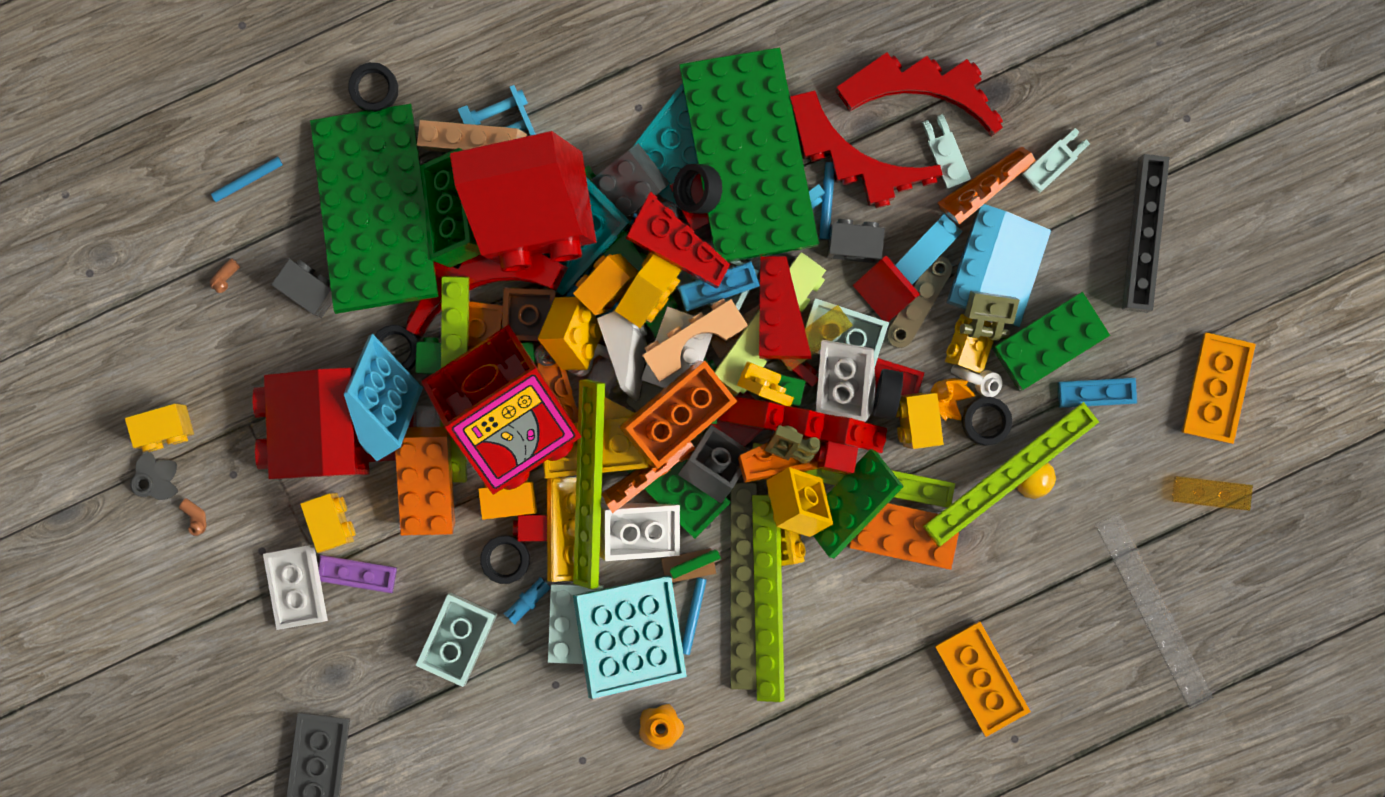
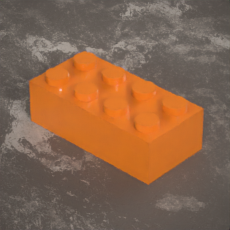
M697 360L619 426V428L650 467L659 469L734 405L737 400L707 362Z
M444 426L408 427L401 447L395 450L401 536L453 534L455 509L450 434Z
M888 503L848 544V548L951 570L959 532L938 547L923 528L925 524L938 514Z

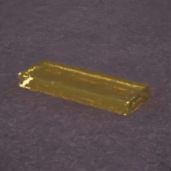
M839 305L805 328L811 356L821 349L822 340L833 341L853 326ZM807 359L781 360L787 369L791 371Z
M1175 476L1172 502L1250 511L1253 485Z

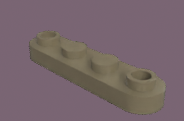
M939 256L918 278L914 288L920 295L897 314L888 329L887 339L893 347L904 348L912 342L952 273V265L947 258ZM937 264H941L944 267L943 273L935 271ZM898 330L904 331V339L900 340L896 337Z

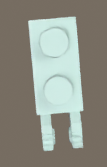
M941 114L937 116V123L941 128L943 136L935 138L932 125L928 120L922 122L935 163L941 166L943 174L941 178L946 189H950L971 180V177L953 133L950 132L946 119Z
M1076 128L1063 140L1060 139L1022 174L1038 193H1041L1090 145L1086 139L1073 152L1066 146L1069 141L1078 136L1079 131Z

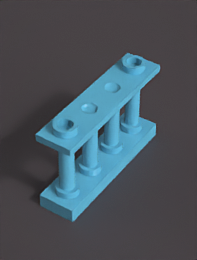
M515 85L510 86L513 94L512 97L477 112L475 110L470 111L467 105L458 109L464 124L479 125L481 124L480 121L518 105L523 120L506 128H517L521 131L528 129L530 135H535V131L524 108V105L528 104L523 91H517Z

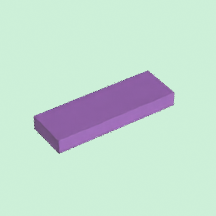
M320 555L318 570L321 582L393 593L397 567Z

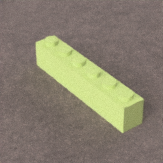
M801 252L792 262L789 269L799 308L802 312L810 302L808 298L812 290L817 292L825 281L822 276L826 270ZM760 308L749 322L748 327L744 329L714 371L734 397L739 392L744 394L747 391L737 386L746 363L751 362L764 367L767 362L765 359H759Z

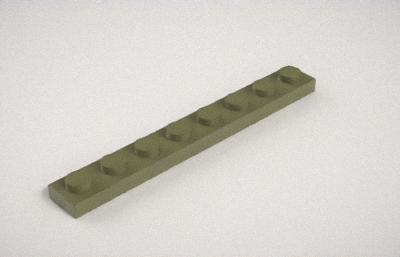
M736 483L731 490L730 689H756L752 495H757V483Z

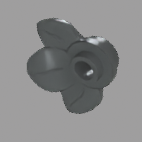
M151 452L143 454L136 462V474L130 481L132 492L140 497L151 495L157 500H165L175 496L178 493V489L170 481L176 474L177 463L172 460L156 462ZM143 479L148 482L146 489L140 487V482Z

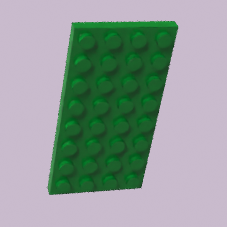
M780 47L679 64L697 163L713 167L719 173L722 181L721 199L716 208L707 213L714 250L727 262L818 247V235ZM700 175L702 189L704 193V181L702 176Z
M405 104L387 107L378 112L363 111L310 120L333 311L335 314L438 297L434 261L430 260L425 202L412 105Z

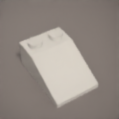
M616 311L597 318L620 388L634 401L640 399L641 378L645 364L643 354L646 353L644 348L647 347V342L644 336L648 335L645 325L641 328L637 327Z
M822 340L816 412L866 422L873 412L875 398L873 348Z
M625 503L612 513L607 504H601L599 557L604 561L680 556V505Z

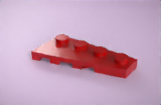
M650 191L626 236L627 240L716 289L719 287L730 266L707 242H703L694 233L695 231L675 216V213L668 207H665Z
M760 256L759 359H812L786 256Z

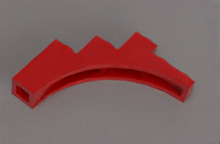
M886 52L837 86L835 90L849 112L869 101L885 96L900 94L927 95L947 101L963 109L977 120L991 137L1003 128L1001 116L996 110L991 111L986 104L988 99L981 89L976 90L975 86L982 80L980 77L982 73L974 62L970 63L968 59L941 76L940 72H942V69L935 59L930 60L928 56H925L910 68L901 72L902 66L894 55L890 57L888 52Z
M815 90L790 96L804 159L810 158L811 162L825 159V154L829 153L836 183L843 182V185H849L858 182V177H861L868 206L875 205L876 209L891 205L890 201L895 198L894 189H897L898 193L913 189L912 185L922 183L923 186H929L938 183L937 179L943 175L940 165L921 168L900 167L880 162L861 153L846 142L831 125L821 108Z
M543 254L531 256L532 267L516 272H502L500 263H496L481 255L460 263L459 269L434 262L438 297L419 300L420 302L416 310L412 311L407 319L408 326L406 330L422 337L434 318L442 311L443 276L469 277V291L479 286L499 281L536 283L557 291L568 268L558 262L551 261L550 258Z
M734 397L737 402L717 418L719 421L770 431H775L778 425L791 426L798 433L803 434V437H817L821 441L845 444L867 451L873 449L877 453H883L886 443L887 428L853 418L823 414L812 410L747 398Z

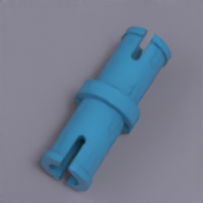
M539 577L525 593L522 592L519 595L520 598L503 614L516 625L530 609L536 607L535 604L551 587Z

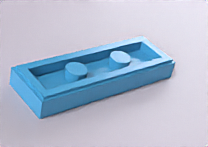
M748 262L728 269L717 289L699 279L678 286V290L687 312L723 298L725 299L760 287L752 262Z
M1136 378L1058 382L1059 408L1077 407L1082 402L1087 406L1137 404Z

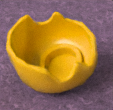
M1049 463L1045 464L1018 485L1017 490L1024 497L1031 499L1047 495L1052 490L1056 481L1053 466Z

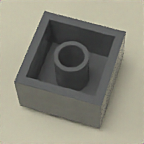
M639 143L591 179L597 188L626 218L643 205L650 191L657 195L670 184Z
M838 219V222H833L830 227L827 258L877 264L882 259L885 228L879 227V223L864 222L862 225H853V220Z
M289 259L271 285L313 315L322 318L332 305L330 280L320 274L318 277L314 276L313 274L316 270L299 259L297 262Z
M710 425L678 475L722 503L742 474L738 460L739 456L750 450Z

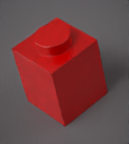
M831 441L821 443L815 460L818 462L817 468L846 475L854 473L858 447Z
M518 515V520L513 521V535L518 536V541H547V515Z

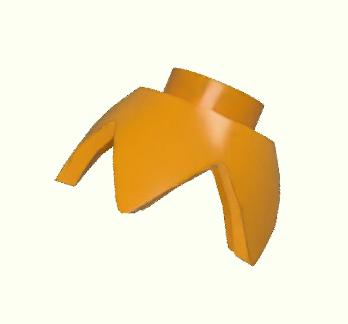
M948 378L936 382L931 388L930 392L937 393L940 417L944 421L947 418L962 420L957 401L975 396L966 386L967 380Z
M670 704L642 711L639 736L646 745L659 750H667L682 736L684 724L677 717L675 709ZM658 724L665 726L666 730L663 733L656 731L655 728Z

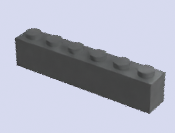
M1143 154L1138 158L1122 310L1144 313L1153 311L1170 157Z

